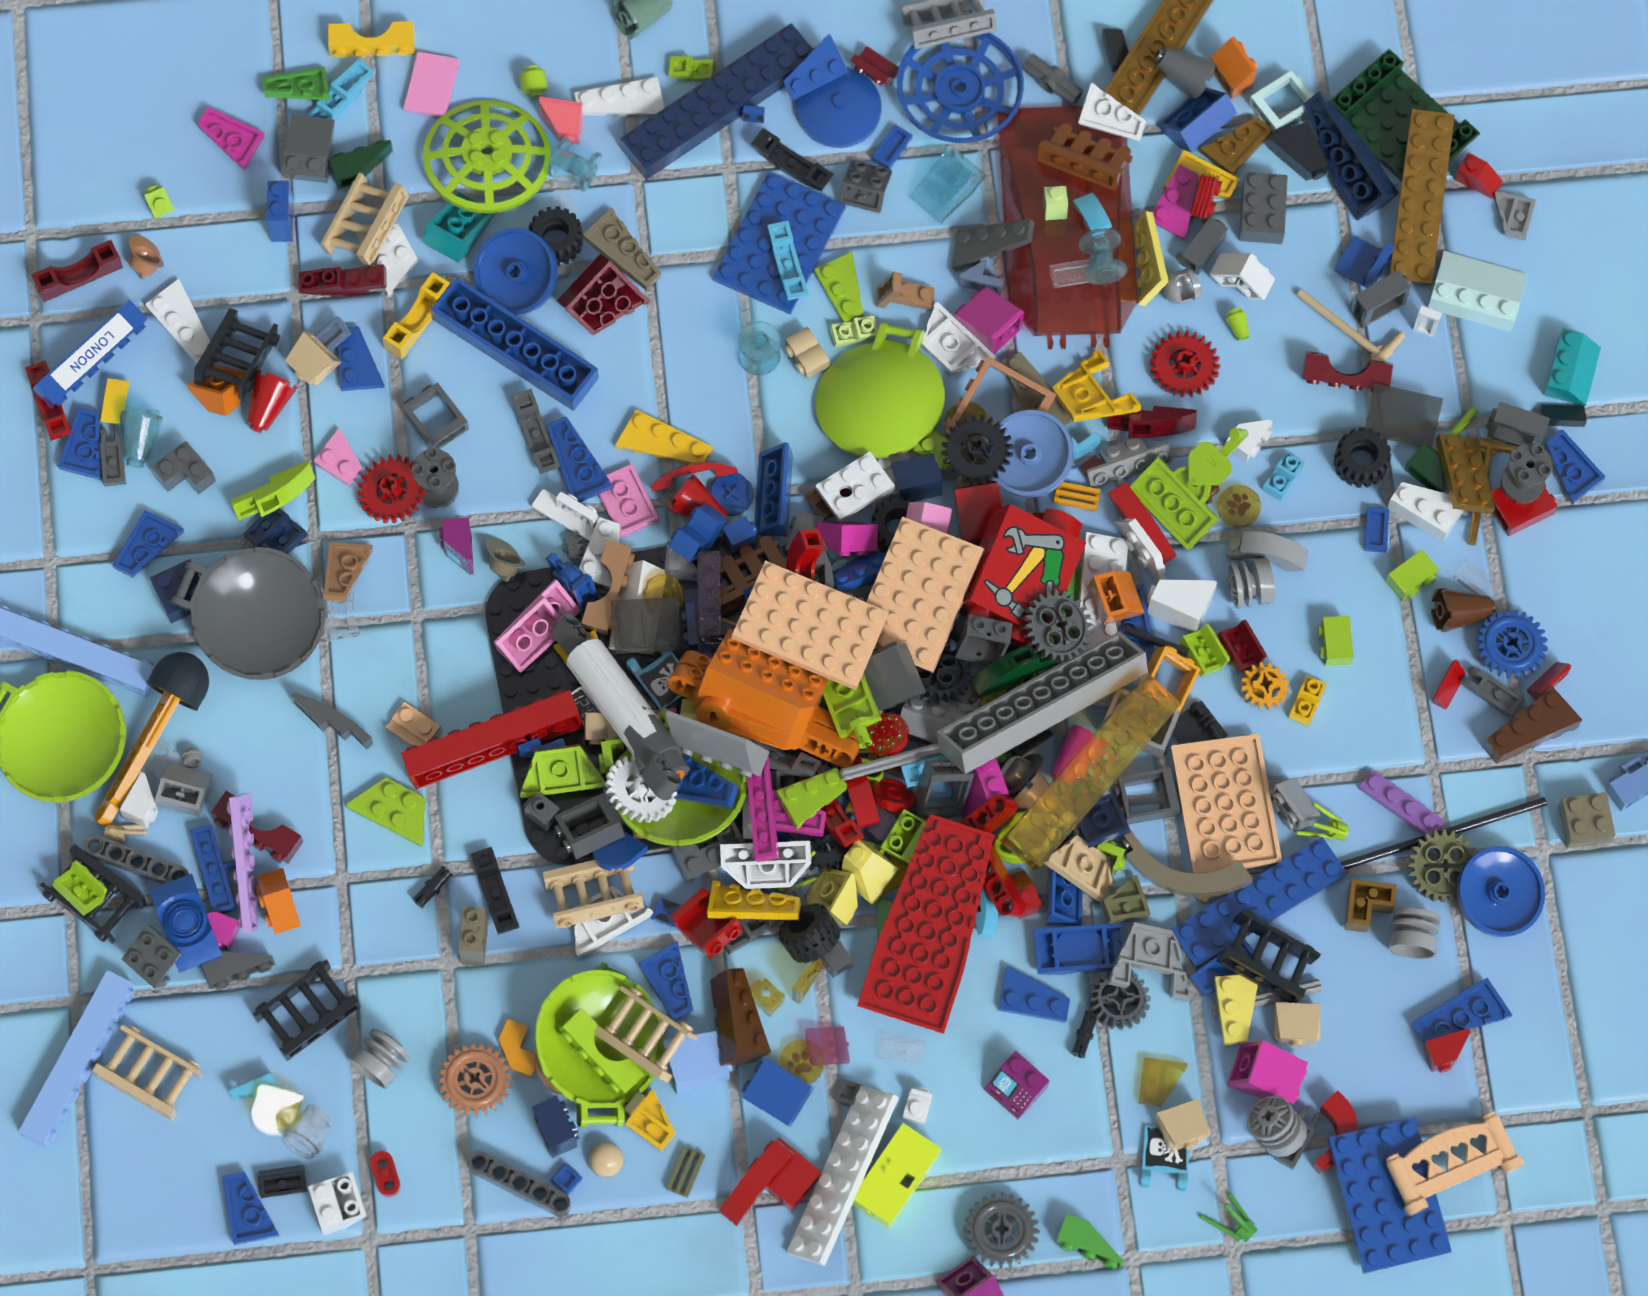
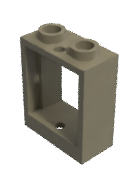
M463 906L458 950L462 965L485 966L489 925L486 908Z

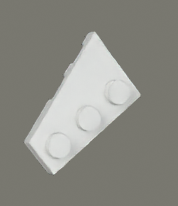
M1091 83L1078 123L1082 126L1140 142L1146 120Z
M599 517L579 569L584 574L592 577L594 585L610 590L612 579L608 571L600 565V560L606 540L620 543V524Z

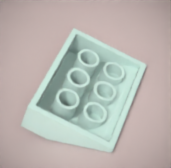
M1444 251L1428 308L1511 332L1518 313L1527 274Z

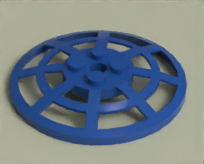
M991 33L972 36L982 40L977 51L966 48L951 49L949 42L941 43L942 51L929 58L923 66L912 59L920 49H915L913 45L910 46L898 68L897 95L903 112L919 130L941 141L971 143L993 136L1006 127L1014 118L1021 105L1024 92L1022 68L1010 47ZM990 44L1004 54L1012 66L1011 69L1000 73L994 62L985 56ZM953 56H968L973 59L969 65L955 64ZM941 59H945L947 67L939 74L929 70L933 64ZM980 62L984 63L994 76L983 79L977 70ZM907 66L918 73L915 83L916 96L904 97L903 78ZM924 77L935 83L934 93L922 95ZM1016 77L1017 95L1014 106L1010 107L1001 104L1004 96L1003 81ZM997 84L998 94L996 101L984 97L986 87ZM962 85L966 90L964 92H956L954 87ZM937 101L944 108L939 117L928 108L927 102ZM907 105H920L923 112L935 122L930 130L913 117ZM979 105L990 109L983 117L977 120L974 119L972 111ZM997 111L1008 115L998 127L984 134L980 133L978 126L988 121ZM952 112L963 113L967 123H954L946 120ZM942 126L953 129L969 128L972 137H950L941 135L938 132Z

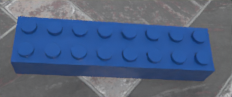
M458 277L454 279L431 309L432 319L572 411L577 408L599 379L597 367Z

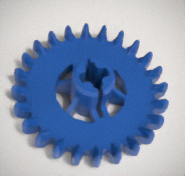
M1505 609L1504 615L1497 611L1495 613L1496 618L1489 615V622L1483 621L1481 625L1484 628L1477 630V633L1482 636L1475 638L1476 642H1480L1475 650H1483L1478 655V658L1486 657L1483 666L1491 664L1489 672L1497 668L1498 677L1503 672H1506L1507 679L1510 678L1511 673H1514L1515 679H1518L1520 672L1523 673L1524 677H1527L1528 669L1535 673V665L1541 667L1542 662L1540 659H1546V654L1542 651L1546 652L1548 650V647L1543 644L1548 641L1546 637H1542L1545 630L1538 629L1540 622L1533 623L1534 617L1526 618V612L1518 615L1516 609H1514L1512 614H1510L1508 609ZM1506 629H1515L1516 631L1509 633ZM1518 631H1520L1527 640H1522L1521 636L1517 634ZM1498 635L1503 639L1501 643H1496ZM1528 644L1527 651L1525 652L1522 646Z

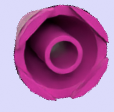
M1073 725L1068 729L1051 771L1052 782L1060 788L1071 786L1108 751L1106 744L1100 738L1096 741L1091 737L1093 733L1082 726Z

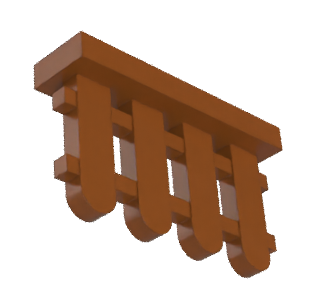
M1067 123L1061 124L1059 128L1054 127L1052 132L1054 135L1051 140H1042L1037 155L1038 162L1113 191L1117 189L1120 176L1122 177L1124 174V169L1122 168L1125 163H1131L1133 156L1130 155L1131 149L1129 147L1121 146L1118 150L1111 148V141L1106 138L1100 139L1098 143L1091 140L1092 134L1090 132L1082 131L1079 135L1072 133V126ZM1067 140L1073 141L1070 148L1064 146ZM1087 147L1093 149L1089 156L1083 154ZM1106 155L1112 156L1109 163L1103 161Z
M763 536L759 540V549L754 551L751 546L745 545L740 549V558L734 560L732 556L724 555L720 559V568L714 570L708 564L701 567L702 577L699 578L701 584L706 583L712 594L709 597L712 602L714 601L715 610L719 617L746 605L743 590L755 585L763 567L758 557L765 554L770 563L786 569L787 557L783 558L779 552L778 547H780V543L778 540L773 541L771 537ZM743 564L747 566L751 575L745 578L738 568ZM726 574L731 585L724 587L719 576Z

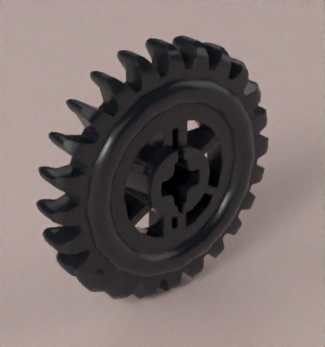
M973 414L971 421L964 416V424L956 420L957 429L949 426L952 435L944 434L945 439L949 442L941 443L942 447L947 449L941 451V455L947 456L943 460L944 464H951L947 470L949 472L956 470L954 478L962 475V482L969 478L971 485L975 480H978L979 485H982L983 479L990 483V476L998 479V471L1006 472L1003 465H1010V461L1006 458L1012 457L1013 453L1007 450L1012 449L1013 444L1007 443L1011 440V435L1004 436L1007 428L999 430L1001 426L1000 421L993 425V417H990L986 422L984 414L981 415L980 420H977L975 414ZM981 435L988 438L991 441V443H986L984 439L981 438ZM962 445H965L967 451L961 454ZM981 446V451H973V447ZM993 446V454L991 456L987 453V448ZM969 455L974 460V463H968L963 457ZM980 460H984L986 462L984 464L976 465V462Z
M845 806L842 807L844 813L846 811ZM852 812L846 814L849 820L852 818ZM825 827L824 832L826 835L824 839H821L820 836L786 832L788 837L793 838L787 841L815 842L811 851L814 850L816 854L811 857L809 870L813 871L815 867H818L819 873L822 872L824 867H826L828 872H831L832 866L839 870V863H843L844 856L853 844L843 847ZM832 843H838L834 849H830ZM818 847L827 848L828 852H818L816 850Z

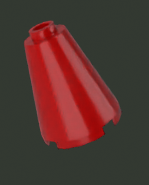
M257 370L255 373L247 423L250 425L249 429L258 433L269 429L297 389L296 385H293L291 388L288 386L289 381L267 372L264 376L260 375L261 370Z
M693 473L671 502L673 505L669 504L667 506L669 511L691 520L690 514L694 508L708 504L725 517L728 515L726 510Z

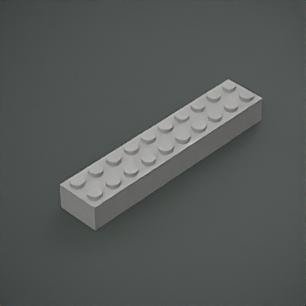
M1119 631L1079 653L1078 657H1072L1071 660L1062 662L938 730L937 737L940 752L963 773L967 774L1147 674L1146 652Z

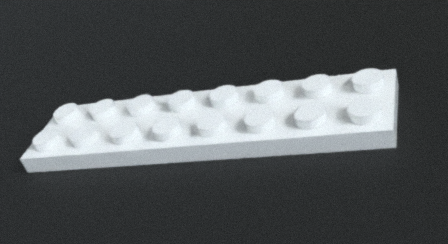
M1090 532L1084 534L1083 541L1086 542V545L1082 552L1078 600H1081L1080 608L1087 607L1083 613L1084 615H1091L1086 621L1093 625L1087 628L1088 631L1092 632V635L1086 637L1090 643L1083 645L1085 649L1117 633L1118 626L1121 625L1122 620L1102 625L1088 584L1093 576L1111 571L1126 572L1128 546L1125 543L1126 539ZM1115 692L1091 705L1109 708Z
M864 1086L860 1087L859 1092L856 1094L855 1103L849 1109L821 1176L786 1253L790 1256L823 1266L826 1265L899 1099L895 1094Z

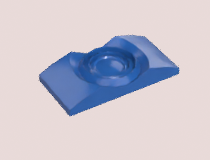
M192 874L149 889L167 940L181 951V955L175 962L179 973L223 957Z
M1124 923L1033 929L1037 974L1066 975L1077 972L1112 971L1125 940Z

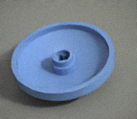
M1023 410L1003 419L999 430L1006 427L1007 432L1004 436L1011 435V440L1007 443L1013 444V448L1007 451L1012 452L1013 456L1006 458L1010 461V465H1003L1006 472L998 471L999 478L993 477L994 480L1004 490L1019 497H1039L1058 488L1069 475L1074 461V445L1066 427L1053 415L1039 410ZM993 446L987 448V453L991 456L993 454Z

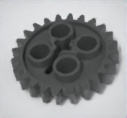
M1055 589L1051 593L1046 591L1043 595L1036 596V600L1029 602L1031 607L1025 609V612L1029 615L1022 618L1028 622L1027 625L1022 626V629L1028 630L1024 638L1031 639L1028 646L1035 645L1034 653L1041 651V658L1043 659L1048 656L1049 662L1055 659L1057 663L1064 660L1067 662L1072 657H1078L1079 652L1086 650L1083 645L1090 643L1086 637L1092 635V632L1088 631L1087 628L1093 625L1086 621L1091 615H1084L1083 613L1087 607L1080 608L1081 600L1079 599L1074 602V594L1066 597L1065 590L1058 593V590ZM1061 608L1065 610L1066 617L1062 615ZM1042 614L1047 619L1046 623L1042 620ZM1068 629L1072 631L1073 638L1069 636ZM1049 635L1054 639V644L1049 641Z

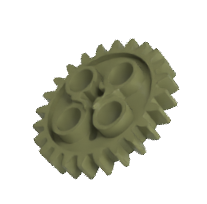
M1441 829L1439 836L1438 832L1433 830L1432 837L1428 833L1424 834L1425 841L1417 839L1419 847H1411L1415 854L1407 856L1413 861L1406 864V866L1412 868L1413 871L1407 875L1414 876L1415 878L1411 885L1419 884L1417 892L1425 890L1424 898L1432 894V901H1436L1440 896V901L1443 903L1446 902L1448 896L1450 902L1455 901V895L1457 896V883L1451 882L1450 874L1455 871L1459 875L1462 868H1425L1424 864L1444 863L1462 864L1464 866L1473 856L1472 853L1476 848L1467 847L1470 844V840L1462 842L1463 834H1459L1455 838V831H1450L1447 836L1446 829ZM1431 848L1437 852V857L1433 861L1428 858V851ZM1452 849H1456L1459 852V858L1456 861L1450 858ZM1430 871H1434L1437 875L1434 883L1428 880L1427 876Z

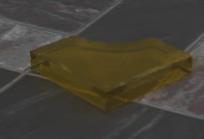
M817 959L806 970L804 969L792 988V1000L798 1004L802 1002L821 972L823 960Z

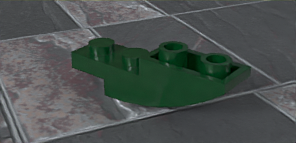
M1027 644L1007 653L988 665L970 680V684L980 699L1020 684V677L1058 664L1057 660L1049 662L1048 656L1042 659L1041 651L1034 653L1035 648Z

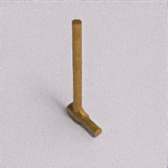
M1480 437L1478 444L1480 452L1484 453L1483 463L1487 479L1492 455L1494 456L1499 452L1511 454L1518 446L1503 444L1502 441ZM1473 512L1467 541L1469 545H1476L1482 513Z

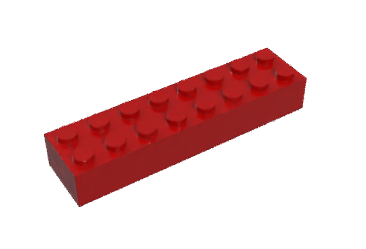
M561 690L554 693L550 698H539L534 700L531 705L515 707L507 714H496L490 717L488 721L482 723L474 722L469 725V728L460 731L457 729L449 732L445 737L431 738L426 744L421 746H410L401 755L409 778L417 790L517 753L518 745L537 738H539L540 743L584 728L571 691Z

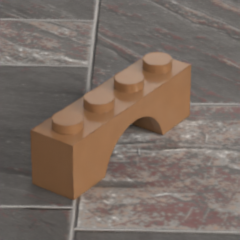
M606 540L600 565L611 576V588L602 599L587 603L581 623L583 628L595 630L606 635L609 629L613 630L616 622V617L613 614L615 608H620L623 596L619 595L621 587L626 588L629 575H626L627 567H632L635 554H632L631 546Z

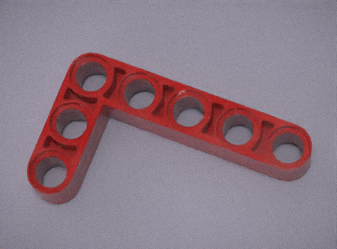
M995 795L959 823L991 833L1016 813L1017 802L1011 797ZM992 844L983 886L999 914L1009 917H1020L1025 911V903Z

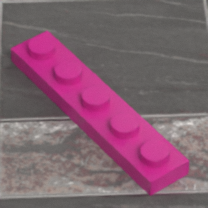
M768 755L760 777L753 774L751 778L747 777L756 862L779 858Z

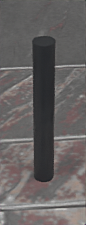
M1126 626L1124 634L1158 647H1173L1177 650V654L1187 657L1189 648L1130 626Z

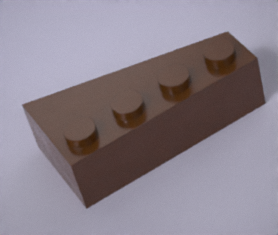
M1552 687L1489 736L1482 748L1498 764L1523 753L1527 749L1537 747L1543 742L1577 729L1582 719L1557 690Z
M744 968L726 969L712 978L710 984L713 1007L717 1009L715 1024L716 1027H719L720 1038L717 1039L718 1048L722 1049L720 1065L755 1063L771 1053Z

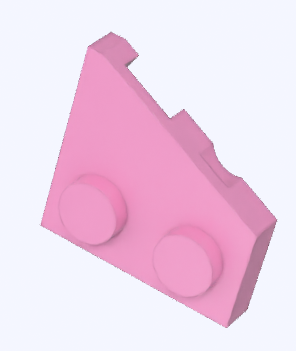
M340 429L334 433L314 459L316 466L349 487L362 472V466Z

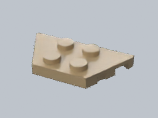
M1078 835L1071 837L1044 860L1043 863L1098 902L1102 903L1110 896V887L1113 886L1110 873L1111 859L1095 847L1088 848L1085 840Z

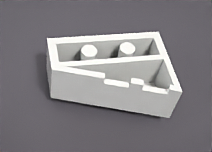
M1401 482L1387 509L1442 543L1465 511L1453 509L1449 494Z

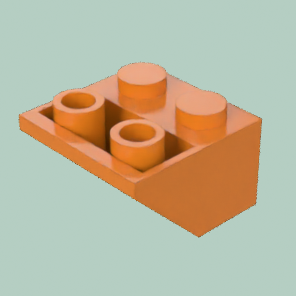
M1233 36L1210 57L1215 63L1213 74L1231 99L1253 88L1257 71V64L1254 59L1248 57L1241 41L1238 42L1235 36Z
M1111 571L1093 576L1088 586L1102 625L1144 614L1130 572Z

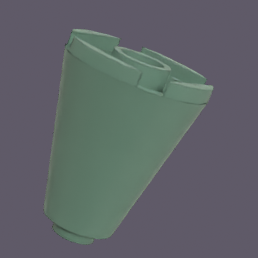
M615 0L612 4V9L616 7V14L613 15L614 20L624 36L628 34L630 36L629 39L636 38L671 10L673 0Z

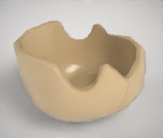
M599 1143L592 1147L588 1154L589 1168L601 1177H612L621 1170L624 1164L622 1151L613 1143Z

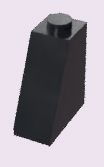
M1308 122L1268 136V149L1306 181L1311 179L1318 180L1326 174L1328 163Z

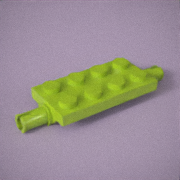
M863 673L857 690L828 679L823 695L839 737L843 739L851 734H855L860 749L867 747L866 742L868 746L872 745L873 742L866 727L882 720L865 674Z

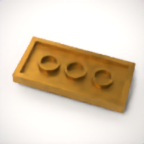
M1439 433L1435 440L1453 509L1492 514L1495 506L1478 440Z

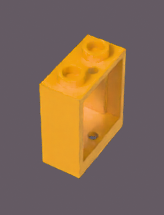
M1164 646L1156 648L1147 665L1148 673L1141 677L1134 693L1181 711L1201 669L1194 665L1195 662L1190 658L1177 654V650L1173 647ZM1162 660H1165L1184 673L1172 699L1150 687Z

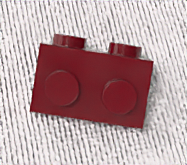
M868 46L865 47L860 56L854 54L850 60L855 64V70L863 75L866 72L872 75L871 80L880 86L883 83L891 86L897 77L899 67Z
M1242 620L1237 626L1220 631L1216 635L1230 657V661L1237 673L1251 669L1252 665L1257 667L1267 657L1264 648L1261 646L1247 620Z

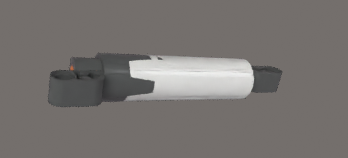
M563 613L551 629V634L565 653L569 655L566 665L642 767L640 775L652 792L661 800H669L690 770L681 757V748L602 641L591 639L576 617L570 613Z

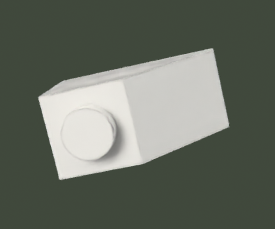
M141 772L123 802L120 812L124 819L147 828L150 822H154L158 810L146 774Z

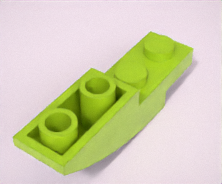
M305 461L268 477L270 483L231 499L230 502L238 521L258 512L263 517L286 505L301 494L316 479L310 462Z

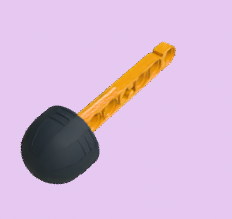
M175 652L166 655L157 663L146 681L147 685L161 693L162 696L95 814V822L106 827L114 819L119 810L118 807L124 801L178 703L197 711L205 698L209 688V674L205 664L195 655L186 652Z

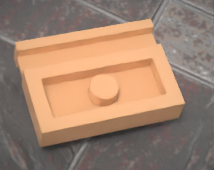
M404 702L385 728L408 745L421 746L426 744L429 739L434 738L440 731L441 726Z

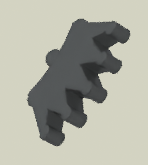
M575 532L570 537L564 539L567 548H563L562 551L563 553H569L570 560H582L583 557L580 555L586 552V550H580L587 546V543L579 544L581 540H584V537L576 538L579 532Z

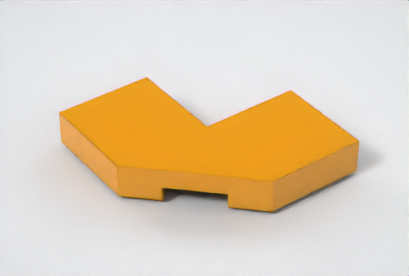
M507 1019L499 1037V1042L507 1062L511 1066L512 1071L532 1078L536 1071L534 1063L535 1053L521 1048L529 1027Z

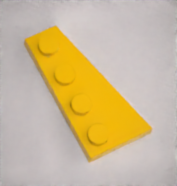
M637 409L615 445L617 449L623 450L624 448L632 450L634 453H646L654 455L656 458H668L683 464L707 461L713 451L712 446Z
M713 880L707 914L708 918L733 919L736 917L737 919L798 920L801 902L799 897L775 892L769 895L762 893L760 889L749 891L740 889V885L730 884V886L721 885L720 881Z

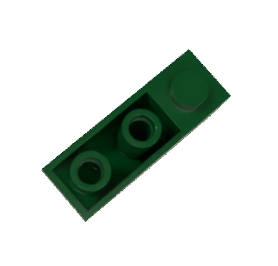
M379 140L373 145L367 147L360 146L353 151L337 153L329 158L338 189L351 186L358 173H363L366 177L393 152L391 140Z

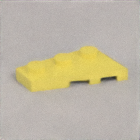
M1241 975L1215 977L1214 983L1223 1045L1246 1043L1258 985Z

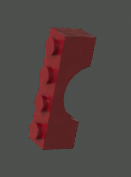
M109 240L91 248L88 255L75 264L66 267L49 266L31 275L43 302H46L122 269L123 265L112 240Z
M1306 351L1302 378L1306 379V383L1318 385L1319 381L1328 382V386L1341 387V384L1350 385L1349 389L1362 390L1363 387L1371 388V392L1384 393V390H1390L1393 364L1392 362L1370 360L1361 371L1345 374L1337 371L1331 365L1328 354Z
M228 791L224 792L211 811L214 819L213 822L223 829L225 827L230 829V824H232L227 804L229 798L235 795ZM249 824V831L251 834H254L252 846L259 851L264 849L271 853L270 857L279 863L284 861L289 864L303 843L300 834L283 824L269 831L255 829Z

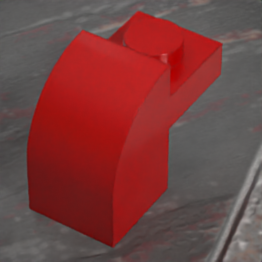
M1046 508L1045 512L1033 513V516L1079 538L1082 523L1072 515Z

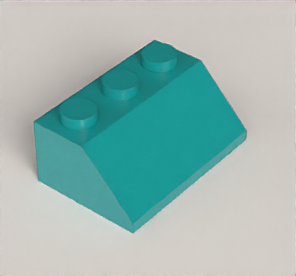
M1562 328L1557 341L1544 396L1586 407L1601 347L1584 333Z

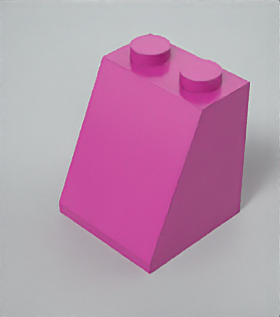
M985 287L982 291H976L968 304H962L956 310L955 319L995 355L1022 330L1024 312Z
M996 758L973 770L974 777L961 816L962 819L966 818L995 795L1008 797L1009 792ZM950 781L949 784L953 791L955 781Z
M1264 1040L1240 1044L1227 1086L1261 1099L1268 1096L1283 1097L1291 1105H1294L1300 1094L1301 1082L1306 1077L1308 1062Z

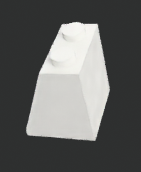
M1159 580L1157 586L1152 585L1147 596L1148 614L1190 633L1196 632L1213 599L1217 582L1213 580Z

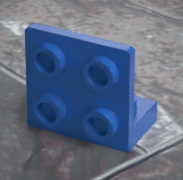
M1353 236L1336 264L1334 271L1368 288L1377 282L1389 262L1395 246L1387 242L1382 249L1357 236Z

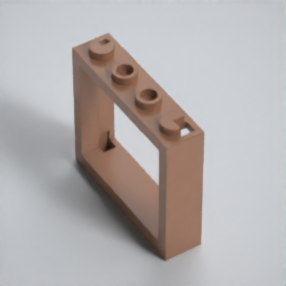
M988 356L985 361L981 359L975 370L978 372L976 378H970L965 390L968 392L964 399L960 397L954 406V409L957 411L953 418L949 416L943 426L946 429L945 434L952 435L949 426L956 427V420L959 421L990 367L1044 396L1045 398L1038 408L1039 411L1047 413L1057 394ZM981 446L973 447L975 450L981 451Z

